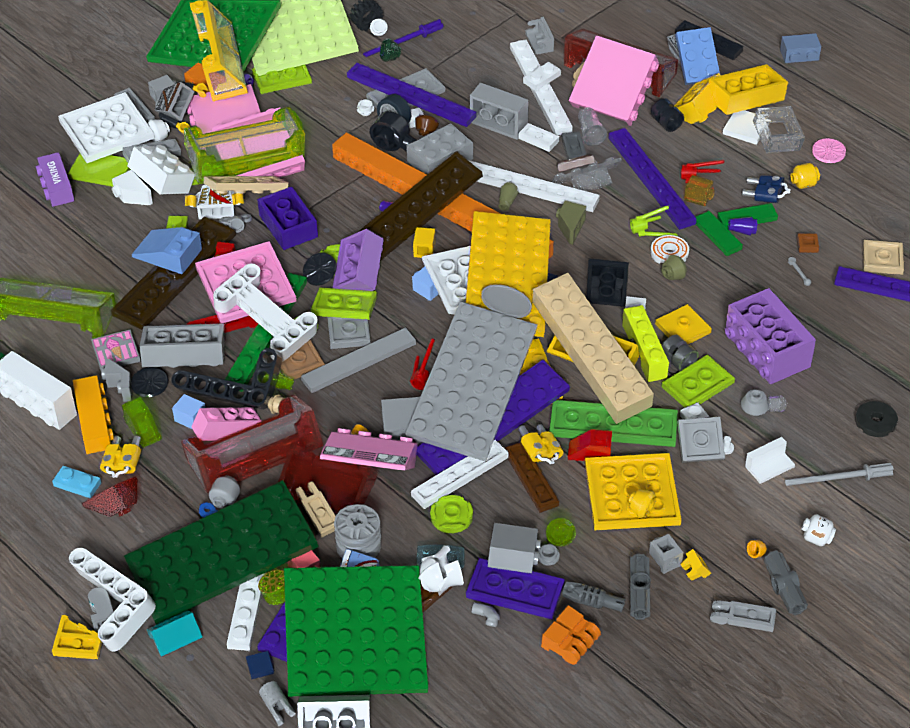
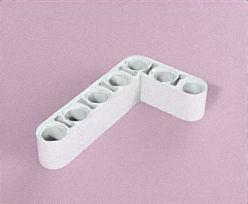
M77 548L71 552L69 562L81 576L97 587L106 589L110 596L121 603L98 630V637L110 651H118L154 612L155 602L147 591L86 549Z

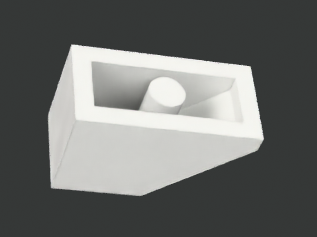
M132 170L112 179L113 194L124 203L153 204L151 190Z

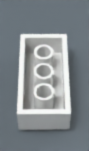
M13 351L0 360V393L5 398L9 397L19 407L26 408L33 416L40 417L46 424L54 426L59 430L77 416L71 387Z

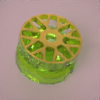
M273 570L266 573L258 583L260 592L265 601L270 605H278L285 602L283 570Z

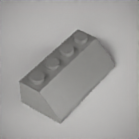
M224 324L144 326L140 341L142 367L157 368L168 366L175 368L178 366L222 365L225 355Z

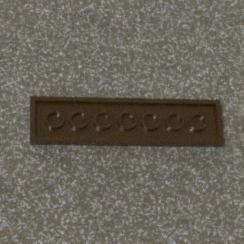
M456 151L358 232L367 229L383 238L381 261L413 235L417 227L421 228L482 178L483 173Z
M204 216L191 229L200 234L202 250L184 273L180 274L155 265L110 310L111 316L143 330V327L148 326L198 275L195 263L215 257L217 242L229 243L236 236L235 229Z

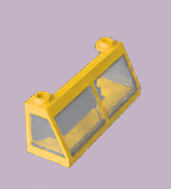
M198 0L190 3L200 41H204L203 38L207 39L211 46L212 54L207 55L202 60V66L212 101L248 93L232 22L208 0Z

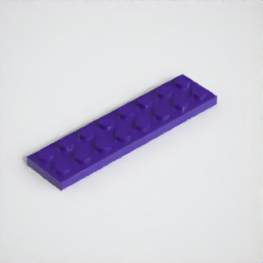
M544 360L518 377L494 439L497 442L570 391V386ZM427 443L419 445L416 454L435 475L468 457Z

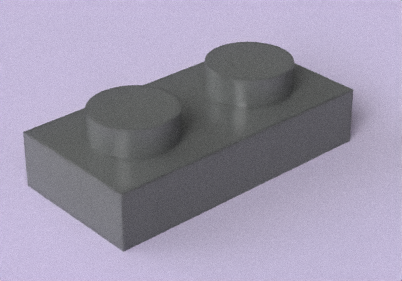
M580 132L562 133V142L568 160L587 155Z

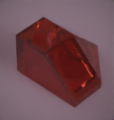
M134 476L115 484L83 502L82 505L87 509L108 517L116 514L121 517L131 512L130 507L137 504L138 479Z

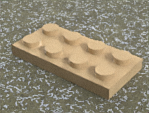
M204 176V184L209 186L210 189L216 190V193L225 194L227 191L242 194L246 190H252L253 193H263V190H270L271 193H275L288 188V182L276 176Z

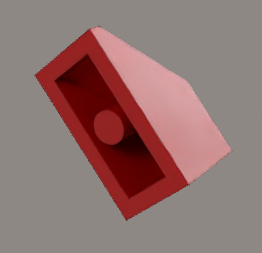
M591 429L570 440L568 460L585 461V458L610 456L612 431Z

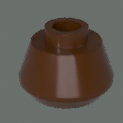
M418 115L415 118L416 130L421 136H427L436 131L439 126L438 120L434 117Z

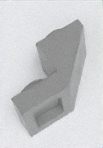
M105 359V367L101 369L102 379L106 380L107 388L117 387L118 394H122L123 402L132 401L130 373L111 359Z

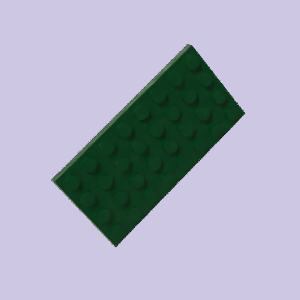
M282 480L124 555L137 585L145 589L155 602V610L151 615L157 625L319 547Z

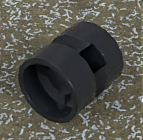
M666 98L658 100L651 109V116L668 132L677 130L684 121V114Z

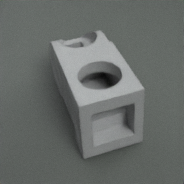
M96 587L88 593L90 608L96 613L90 616L94 631L97 633L99 628L113 613L108 593L102 587Z

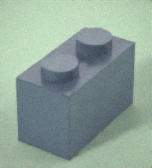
M816 33L782 36L780 51L785 63L817 61L820 58L821 44Z

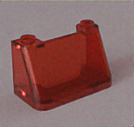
M291 444L278 482L284 481L295 502L302 504L296 492V489L299 487L303 489L306 497L313 495L308 488V483L313 481L334 514H338L340 510L350 505L365 504L378 476L371 467L360 465L359 468L356 464L352 466L338 461L320 459V456L315 455L314 452H301L302 447Z

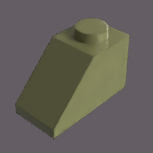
M564 201L562 207H559L556 213L558 227L569 244H574L586 221L587 206Z

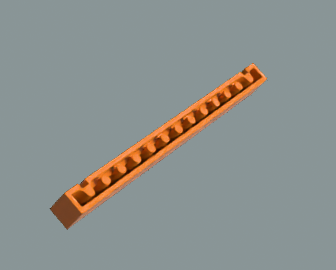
M347 132L332 144L333 158L350 166L352 169L363 173L365 176L402 195L427 176V174ZM462 193L440 211L438 215L472 232L474 211L501 213ZM549 239V258H551V257L553 256V244H554V241H552V240H550V239Z

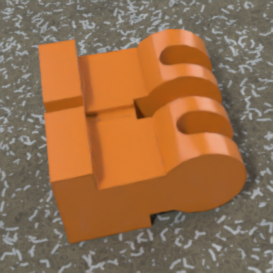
M568 605L556 619V622L554 621L544 632L541 647L547 651H554L562 656L566 662L575 665L581 659L580 656L587 652V648H590L594 641L601 636V631L594 623L585 620L584 615Z

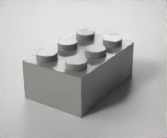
M480 83L470 94V109L476 111V118L471 122L472 124L518 140L519 132L528 124V99Z
M450 123L407 145V162L413 168L428 175L456 151L467 160H472L473 142Z

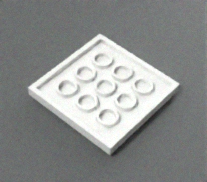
M125 92L58 116L59 122L86 163L122 151L123 147L139 145L155 139L154 132Z

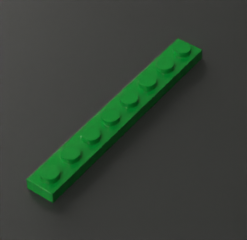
M288 273L286 277L296 295L297 301L307 284V277ZM295 302L279 306V308L286 314H289ZM259 323L225 380L245 385L249 383L255 372L261 351L269 348L271 340L274 338Z

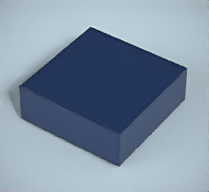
M268 651L246 656L251 680L274 674Z

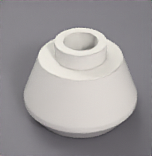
M151 119L148 122L149 127L154 132L155 139H152L154 142L163 141L168 137L170 129L167 122Z

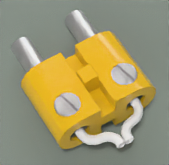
M542 424L536 427L540 436L537 432L529 433L525 426H520L518 430L522 435L521 443L533 462L547 461L549 464H554V460L559 459L563 455V450L553 433L546 432Z
M114 436L112 444L107 445L100 464L101 471L112 474L113 478H117L120 474L134 473L141 454V448L139 447L141 438L134 436L132 444H124L123 448H121L119 445L121 437Z

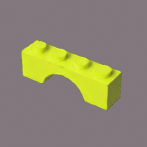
M643 305L625 308L623 310L622 326L628 339L634 338L638 345L641 368L647 381L652 382L666 379L669 361Z

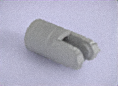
M271 681L261 687L259 694L278 726L284 724L283 718L278 711L285 708L289 716L293 717L296 715L277 682Z

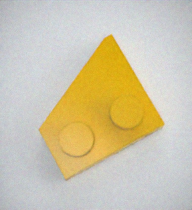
M62 615L52 648L53 656L98 659L102 646L98 633L88 630L81 623L77 625L70 621L68 616Z

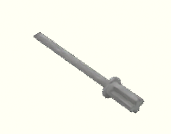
M891 463L870 466L864 464L863 470L787 479L785 483L786 486L860 476H865L866 481H869L870 478L892 476L893 465Z

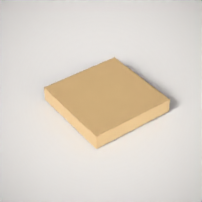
M864 240L863 271L903 275V243Z

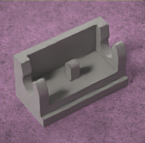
M540 17V19L529 21L527 23L528 26L535 25V27L525 30V34L535 55L553 52L554 37L545 18Z

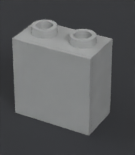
M420 397L381 400L384 434L392 435L394 440L406 437L407 428ZM415 439L412 441L418 444L424 443Z
M494 523L488 567L532 573L533 565H538L541 540H537L538 529Z

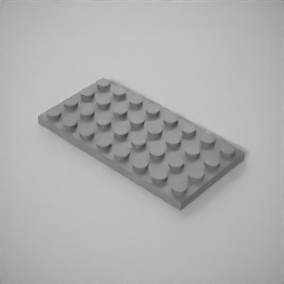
M460 302L406 431V437L486 462L536 333L537 324Z

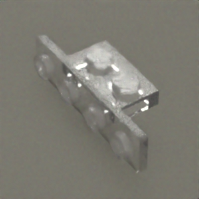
M611 157L604 160V163H591L587 168L581 169V167L571 170V173L568 174L561 172L556 174L551 182L562 184L572 181L575 189L587 192L609 186L613 182L608 169L617 167L622 162L621 157L617 159Z

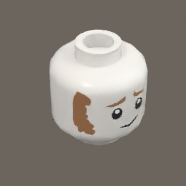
M818 514L813 515L810 519L806 518L801 528L804 531V539L820 547L825 544L829 545L836 532V528H833V522Z

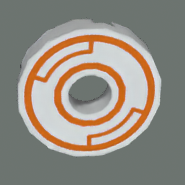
M664 235L652 242L650 253L654 261L659 264L660 262L664 263L670 255L679 256L685 262L689 256V246L684 239L678 236Z

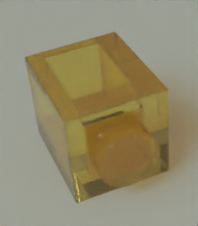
M692 175L685 187L684 201L706 207L708 201L714 197L713 181Z

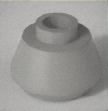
M753 389L748 391L742 398L741 408L751 416H760L768 411L769 402L763 391Z

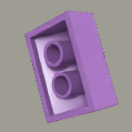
M365 229L341 240L333 282L334 289L375 290L378 270L380 268V257L383 250L382 237Z

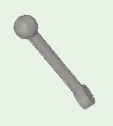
M790 257L788 264L794 266L804 280V285H811V280L804 275L796 264V258Z

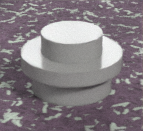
M546 544L540 548L538 560L544 565H554L559 561V551L554 545Z

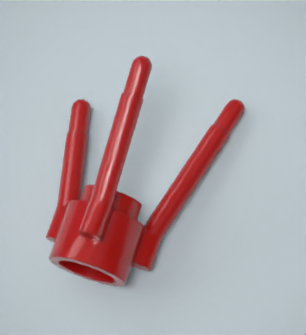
M724 160L682 165L681 179L686 180V184H694L713 190L712 186L695 181L693 178H697V173H720L721 170L697 169V167L723 164Z
M434 338L430 341L419 370L420 356H416L410 383L415 389L424 390L430 373L425 367L435 342Z

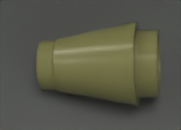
M507 182L501 186L499 209L508 211L518 195V187L515 184Z

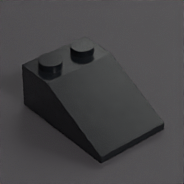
M589 258L586 299L590 304L625 307L629 262Z

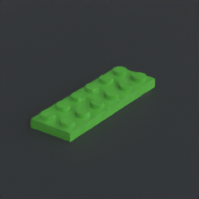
M556 400L552 406L550 432L553 433L554 437L574 439L591 429L612 431V442L675 447L678 410L648 408L616 424L603 404Z

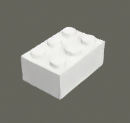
M143 145L142 147L133 148L128 167L159 194L189 193L195 173L189 169V166L179 161L177 156L167 151L166 147L162 145Z

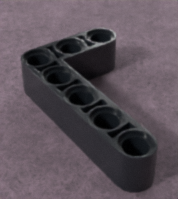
M263 349L258 358L251 386L183 370L176 371L172 375L171 382L174 387L186 393L264 410L268 408L269 399L273 397L282 358L274 349ZM270 355H274V361L267 363V358ZM269 375V380L266 383H262V377ZM186 377V383L180 386V380ZM205 381V388L199 390L200 383ZM221 386H225V391L222 394H218V389ZM244 390V396L237 399L238 392ZM263 394V395H264L263 401L260 402V403H257V402H256V398H257L259 395Z

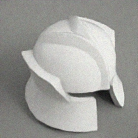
M445 545L437 554L421 559L422 564L418 577L425 590L438 592L439 596L449 587L461 586L464 583L458 560L452 563L448 562L447 553L451 549Z

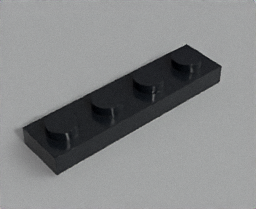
M684 20L675 28V34L676 32L701 29L702 27ZM712 32L716 53L735 60L743 52V45Z

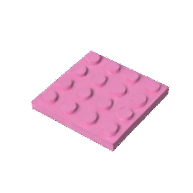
M270 241L195 263L213 308L214 291L245 265L251 263L256 264L260 268V285L257 287L258 290L278 307L296 302V295ZM238 305L226 313H220L215 310L221 324L249 316Z

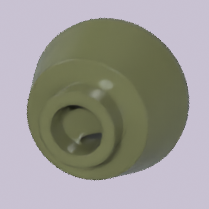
M670 255L662 264L661 272L669 280H682L685 278L687 268L681 257Z

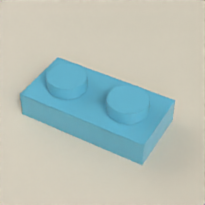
M62 466L52 481L54 487L88 498H92L101 485L99 477L66 466Z

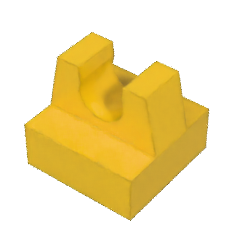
M694 549L686 553L687 558L681 563V566L685 570L692 567V570L686 574L690 580L701 576L706 578L711 574L703 558Z

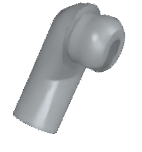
M474 602L472 613L487 617L486 625L496 627L498 620H500V615L491 606Z

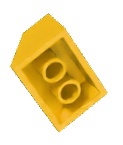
M719 73L696 82L674 104V107L684 114L685 122L693 124L699 121L701 123L708 118L709 113L717 109L709 85V78L720 76Z

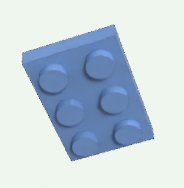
M711 27L676 32L675 36L685 85L695 84L717 73L720 74Z

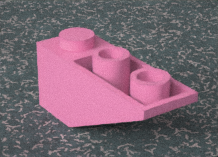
M253 407L200 408L191 427L199 441H216L261 423V419Z

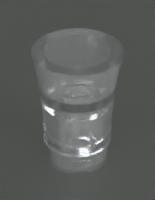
M590 107L580 110L578 121L582 131L583 142L589 146L601 144L607 137V131L600 122L597 113Z

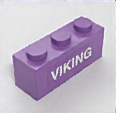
M59 152L38 157L39 165L35 167L38 177L42 176L40 177V183L42 188H46L43 189L46 200H50L52 207L73 202L72 188Z

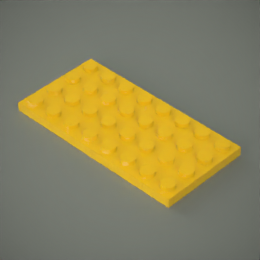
M474 211L465 303L490 310L482 301V290L489 285L512 287L527 296L532 304L530 314L517 319L537 324L534 336L544 337L545 320L533 304V289L547 283L551 219Z

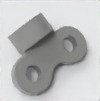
M243 214L240 216L222 217L219 219V223L229 225L230 228L235 229V232L238 233L244 229V223L252 220V216L250 214Z

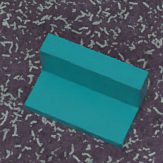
M188 610L146 629L149 637L154 640L161 657L202 638L193 612Z

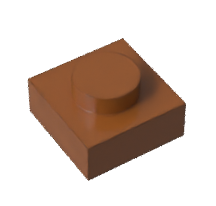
M798 234L799 253H818L819 242L817 234Z

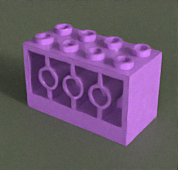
M770 288L729 304L725 328L726 336L736 344L738 350L748 358L749 363L756 367L762 378H765L770 385L811 367L816 339Z

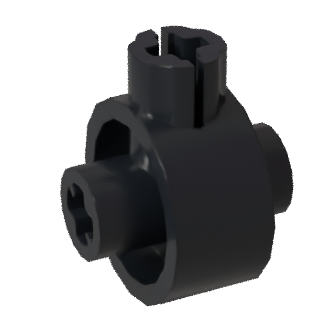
M382 112L370 127L371 139L379 148L393 152L401 148L407 152V145L417 141V139L409 135L410 128L406 120L395 112Z

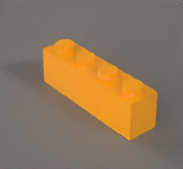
M97 375L73 380L86 454L105 451L107 445L110 444L114 437L112 428H107L108 425H111L109 413H104V410H108L106 398L101 397V395H105L103 383L98 382Z

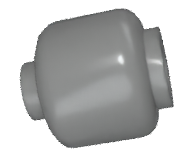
M219 477L214 481L209 491V498L217 508L228 507L235 503L240 493V487L232 477Z

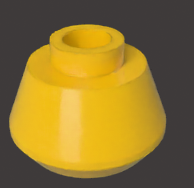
M640 489L637 492L634 491L629 498L630 508L639 518L647 517L656 502V495L654 491Z

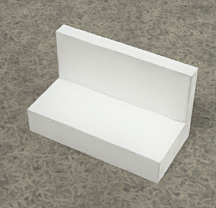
M782 437L747 453L745 467L760 484L795 467L793 461L785 454L787 442Z

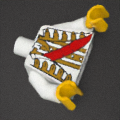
M203 185L201 191L196 195L185 196V206L197 208L199 219H202L204 216L209 219L235 216L233 205L238 206L244 203L243 193H234V191H227L225 194L216 193V190L210 189L207 185Z

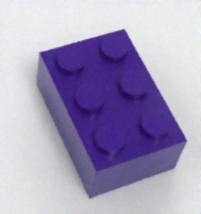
M293 187L257 199L259 216L283 250L318 237L317 220Z

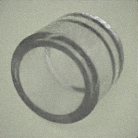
M784 396L768 397L769 412L785 411L787 400Z

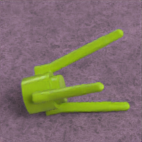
M664 206L630 219L631 231L633 234L638 233L639 237L678 236L676 233L645 231L648 229V222L661 219L660 215L648 217L669 209V206Z

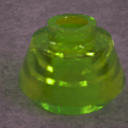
M565 518L552 520L546 528L548 541L558 547L569 545L576 535L575 526L570 520Z

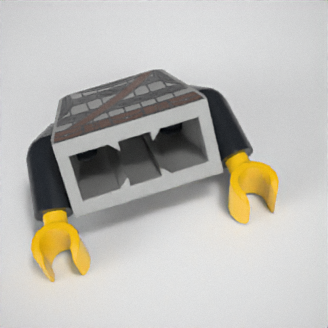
M178 81L174 85L163 89L159 100L156 101L155 111L159 113V118L163 122H167L168 126L174 129L178 128L183 135L188 136L189 134L184 130L185 128L192 129V127L188 123H180V121L184 117L194 92L197 91L199 96L203 98L207 96L203 90L208 91L203 83L195 86L193 83Z

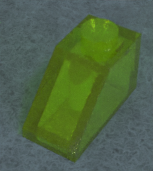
M141 397L122 405L124 420L134 436L141 438L140 444L143 448L162 440L153 416Z

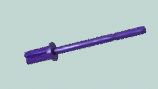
M440 19L426 25L421 24L418 31L363 53L365 57L371 56L419 35L426 38L428 34L443 29V24Z

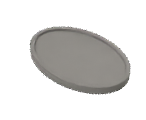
M489 285L482 290L481 298L483 303L494 312L514 318L526 317L531 312L532 304L528 297L512 287Z

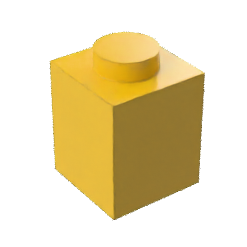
M417 227L413 242L414 257L422 258V256L434 254L435 229Z

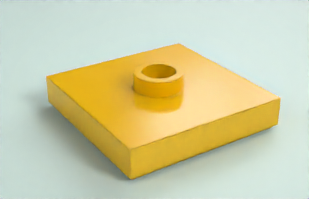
M688 304L655 321V325L668 338L672 335H679L687 344L710 334L712 330Z

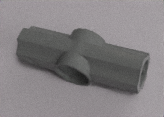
M777 550L770 552L764 557V563L771 576L773 590L776 595L780 594L789 613L793 615L801 614L807 609L808 604L800 590L798 575L794 570H790L781 552Z
M636 554L630 557V616L636 620H644L650 617L649 557H646L644 554Z

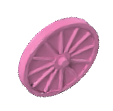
M825 138L814 143L812 153L816 159L822 162L836 163L845 157L846 148L838 140Z

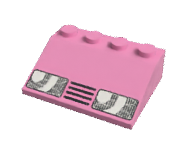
M338 428V432H331L320 454V459L409 470L415 468L418 443L412 442L413 438L400 437V440H394L392 435L379 434V437H372L371 432L359 431L357 435L350 434V429Z

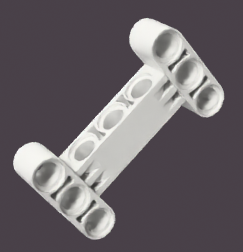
M247 264L214 291V308L220 313H226L238 305L274 336L271 340L270 348L274 349L281 356L283 362L316 334L317 316L312 312H305L293 320L257 289L260 285V268L256 264Z

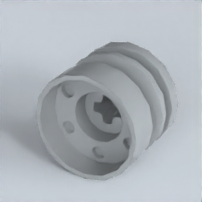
M359 504L350 505L340 510L334 520L337 553L343 559L345 550L349 549L375 558L380 552L382 545L379 515L374 509Z

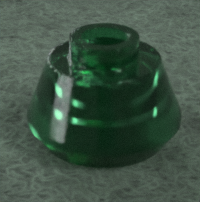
M390 38L385 39L380 47L381 60L389 62L399 58L401 48L398 43Z

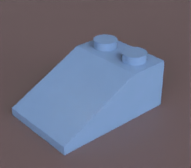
M183 227L151 230L132 253V257L183 274L202 250L200 234Z

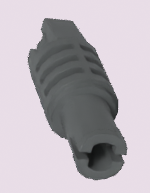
M566 582L562 593L563 597L576 603L596 609L605 607L621 613L626 600L625 598L606 594L604 589L574 582Z

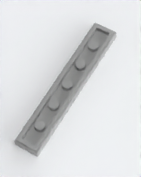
M403 328L302 375L301 381L311 393L316 392L416 345V339L406 328Z

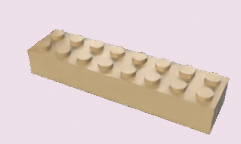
M569 273L534 288L533 304L614 422L618 424L652 407L654 393Z

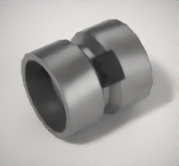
M672 335L662 345L668 361L672 362V365L679 371L696 362L699 357V353L679 335Z

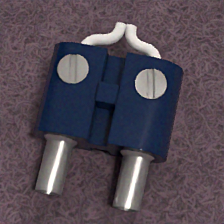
M761 175L760 178H747V184H756L757 187L755 191L744 189L742 195L754 197L755 201L778 203L780 198L790 193V189L784 183V177Z

